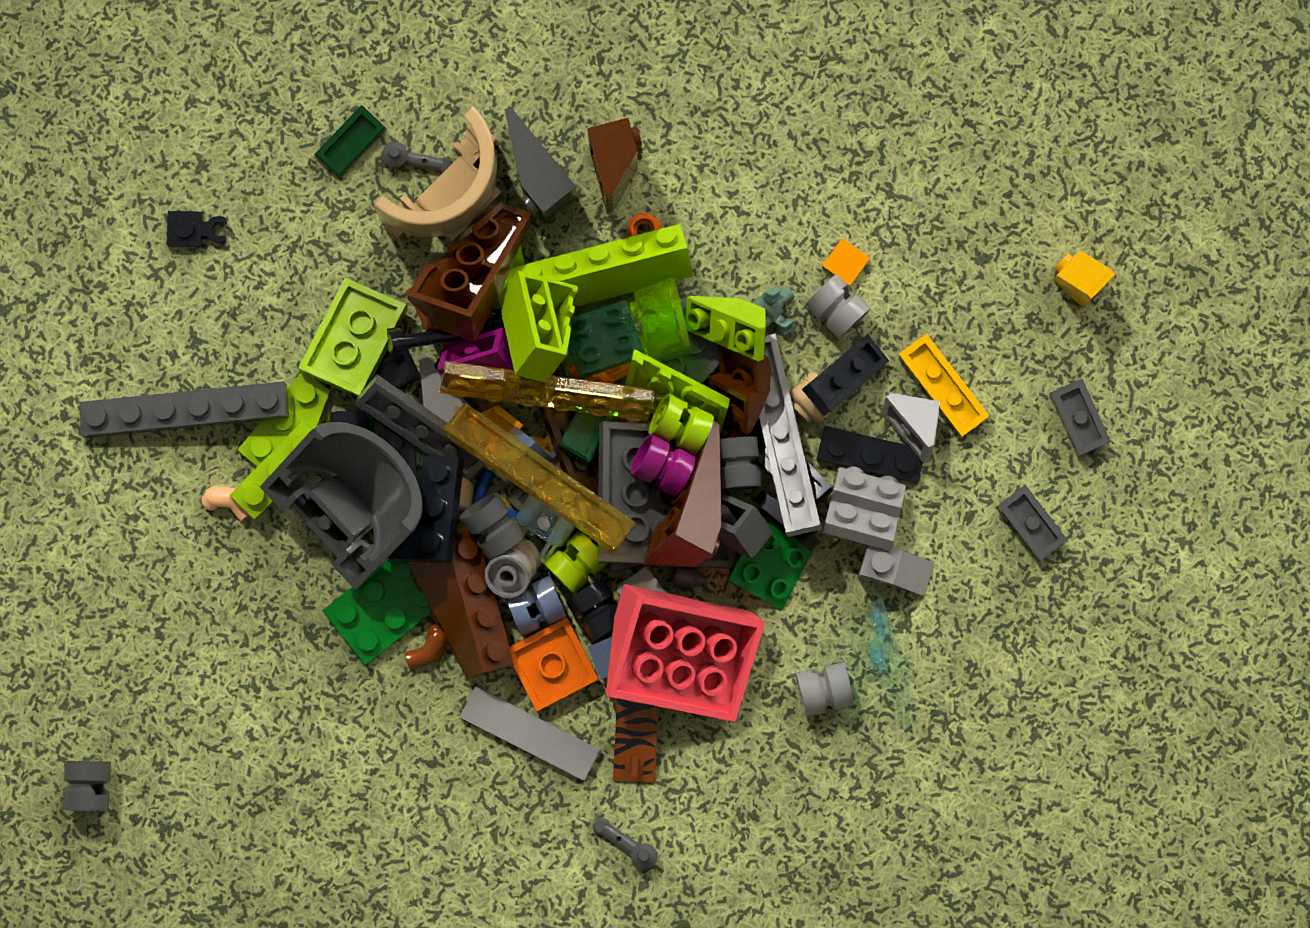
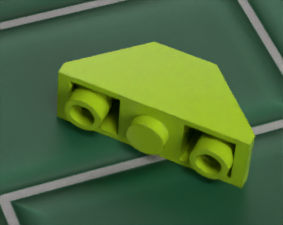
M687 297L685 330L756 361L764 359L765 308L741 298Z

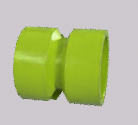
M669 393L658 405L652 417L648 433L667 442L674 440L676 448L696 455L710 433L714 416L696 406L688 409L686 401Z
M580 530L565 543L566 550L564 552L557 551L544 563L574 595L579 593L589 583L588 576L590 574L597 575L609 564L598 563V547Z

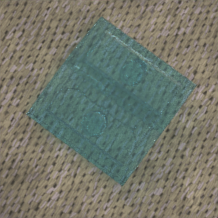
M883 599L865 606L877 639L865 643L864 646L876 677L887 673L891 653L890 625Z

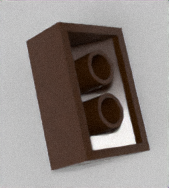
M629 118L587 128L589 150L606 213L614 211L638 170L637 160L642 159L640 133L637 126H630Z

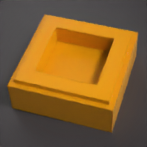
M842 238L824 262L822 268L833 276L838 274L851 286L870 260V257Z

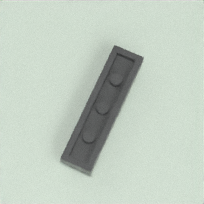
M376 375L357 397L356 406L429 456H458L464 459L462 477L469 481L489 461L490 452L379 375Z

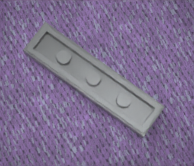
M476 686L460 715V718L584 781L600 749Z

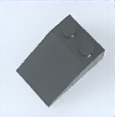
M509 106L505 110L523 192V197L521 198L523 201L522 205L526 211L532 213L534 220L540 217L546 224L577 199V189L575 184L512 107Z

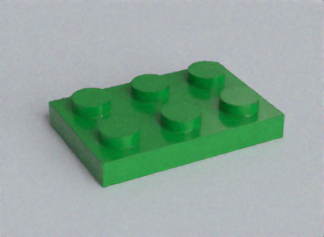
M387 561L358 589L355 590L351 587L322 610L365 666L431 615L430 610L432 608L423 591H419L413 581L415 577L407 562Z

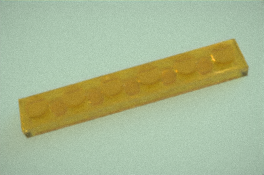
M445 361L440 383V393L451 394L455 397H473L486 399L491 402L517 403L527 407L539 406L554 408L559 411L590 413L595 416H613L626 418L631 421H648L655 390L557 376H551L545 383L517 376L514 370Z
M464 403L444 427L443 434L613 554L635 528L636 522L468 404Z

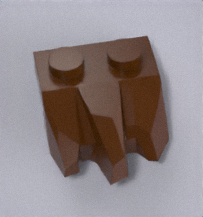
M719 345L720 373L709 376V388L730 398L725 416L726 428L733 438L742 433L748 435L753 430L771 390L770 375L772 368L769 357L764 355L763 360L756 361Z

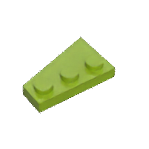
M634 349L620 405L654 414L662 399L670 393L686 401L688 409L696 406L714 416L713 421L719 423L720 431L722 430L730 398Z
M300 373L287 389L289 418L261 421L238 448V451L258 466L302 420L311 429L319 426L331 394L330 390L315 378Z

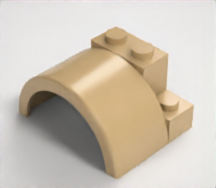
M474 106L464 115L470 123L467 130L463 133L466 138L461 143L457 141L453 145L454 150L460 157L416 199L415 203L403 195L400 198L401 202L396 205L383 195L374 204L380 221L400 241L406 236L412 239L415 236L435 237L444 235L452 244L454 242L458 243L472 232L471 227L495 208L503 198L502 192L495 186L497 179V151L495 147L498 145V142L490 133L485 120Z

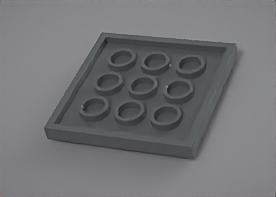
M606 421L599 423L598 563L654 565L644 562V558L657 523L659 521L664 522L672 508L671 505L667 504L670 494L656 487V480L647 483L630 473L633 459L645 438L650 435L648 433L650 424ZM722 428L720 439L733 438L727 429ZM671 440L669 442L670 451L674 448L678 449L675 447L674 440ZM721 491L726 495L736 498V491ZM720 542L716 554L711 559L706 558L697 567L732 569L736 561V551L729 549Z

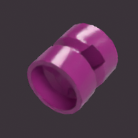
M650 434L639 447L633 459L630 473L647 483L656 480V487L675 497L682 491L690 478L696 457L679 448H674L670 451L669 442Z

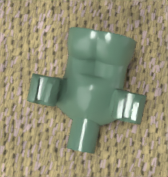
M775 286L771 290L764 291L762 296L757 297L752 302L765 308V330L773 324L783 336H786L795 329L792 326L793 321L790 318L784 319L782 315L783 306L795 298L789 287L781 290Z

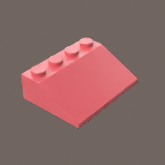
M624 584L614 616L606 695L736 722L765 622L748 610Z

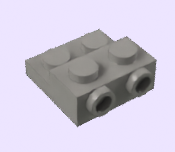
M839 467L822 533L891 551L906 485L898 483L892 476L878 478L865 474L858 467H849L847 469Z

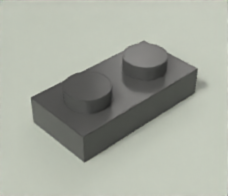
M1083 379L1049 394L1077 457L1111 442Z
M1026 485L996 506L1038 561L1044 559L1068 540Z

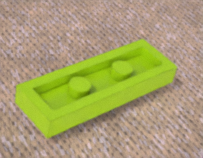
M303 420L229 495L254 520L273 502L260 486L312 430Z

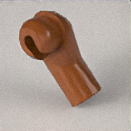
M435 624L428 629L427 633L429 636L422 648L405 652L409 669L434 663L441 659L448 646L445 640L447 636L441 625Z

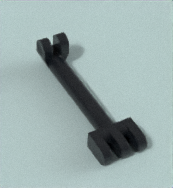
M500 309L492 310L479 335L504 328V323L492 322V320L502 319ZM401 328L387 329V337L389 338L388 350L390 352L464 339L446 333L441 329L404 334Z

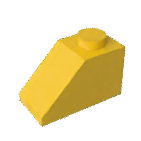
M1080 250L1074 258L1068 253L1057 264L1055 269L1059 273L1053 280L1084 308L1111 280L1115 273Z

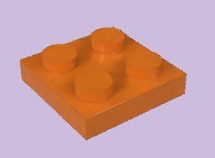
M567 617L510 646L514 661L513 667L537 712L599 680Z

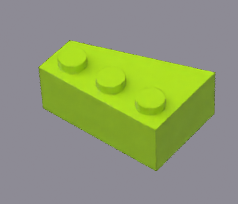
M517 270L498 297L515 375L546 383L565 358L571 332L569 322L575 308L573 306V299L577 294L578 286Z

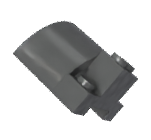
M330 422L312 429L260 486L283 513L292 508L338 557L331 565L355 590L368 581L388 561L389 555L415 530L422 514L420 488L412 470L403 457L378 435L349 423ZM307 472L321 474L324 477L312 487L308 480ZM374 531V544L366 543L363 539Z

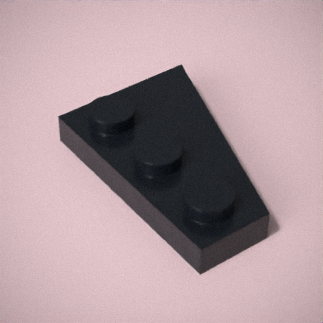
M458 456L426 457L417 478L422 496L420 521L415 530L389 555V562L453 563L464 459Z

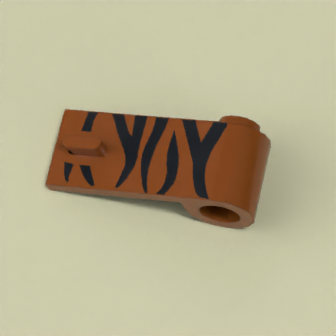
M610 697V702H617L613 781L655 783L659 707Z

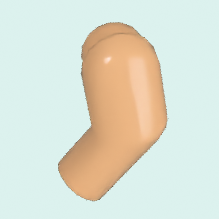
M213 486L207 489L202 497V504L208 510L213 511L218 507H229L241 522L250 516L229 496L235 488Z

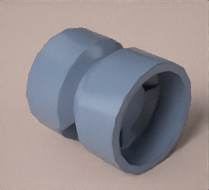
M550 576L533 582L531 589L525 590L521 595L506 598L521 636L538 630L540 623L543 621L547 624H552L567 617ZM536 602L538 609L529 612L527 607Z

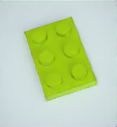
M345 277L298 369L301 373L358 397L372 381L388 349L389 338L387 337V329L399 328L408 310L407 305Z

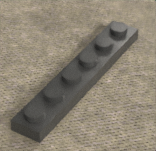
M284 381L79 402L81 436L83 438L289 418L287 384Z

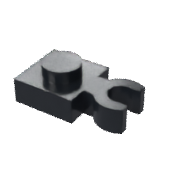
M168 211L166 245L168 247H202L203 238H209L217 244L227 242V237L222 235L216 236L213 229L218 224H227V219L222 216H215L208 222H203V212Z

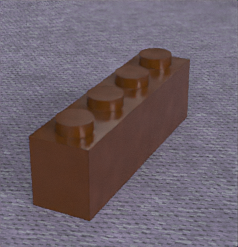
M469 531L456 534L453 563L407 562L415 577L413 578L415 585L419 591H423L432 608L430 612L435 622L439 621L447 636L445 640L467 679L496 672L514 665L495 594L485 581V569L487 566L483 552L476 542L478 535H471Z

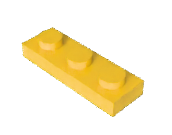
M927 333L898 354V357L930 399L940 401V412L960 438L989 417V414Z

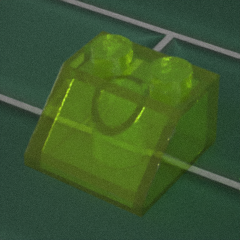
M675 277L635 291V301L630 302L629 307L633 323L640 322L643 335L637 336L640 352L658 362L690 355L691 344Z

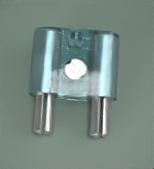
M535 484L517 514L516 519L520 527L523 526L522 530L525 534L529 530L547 541L540 553L542 558L550 546L553 545L545 560H548L558 547L565 545L582 516V510L566 499L567 496L559 491L557 493L544 484Z

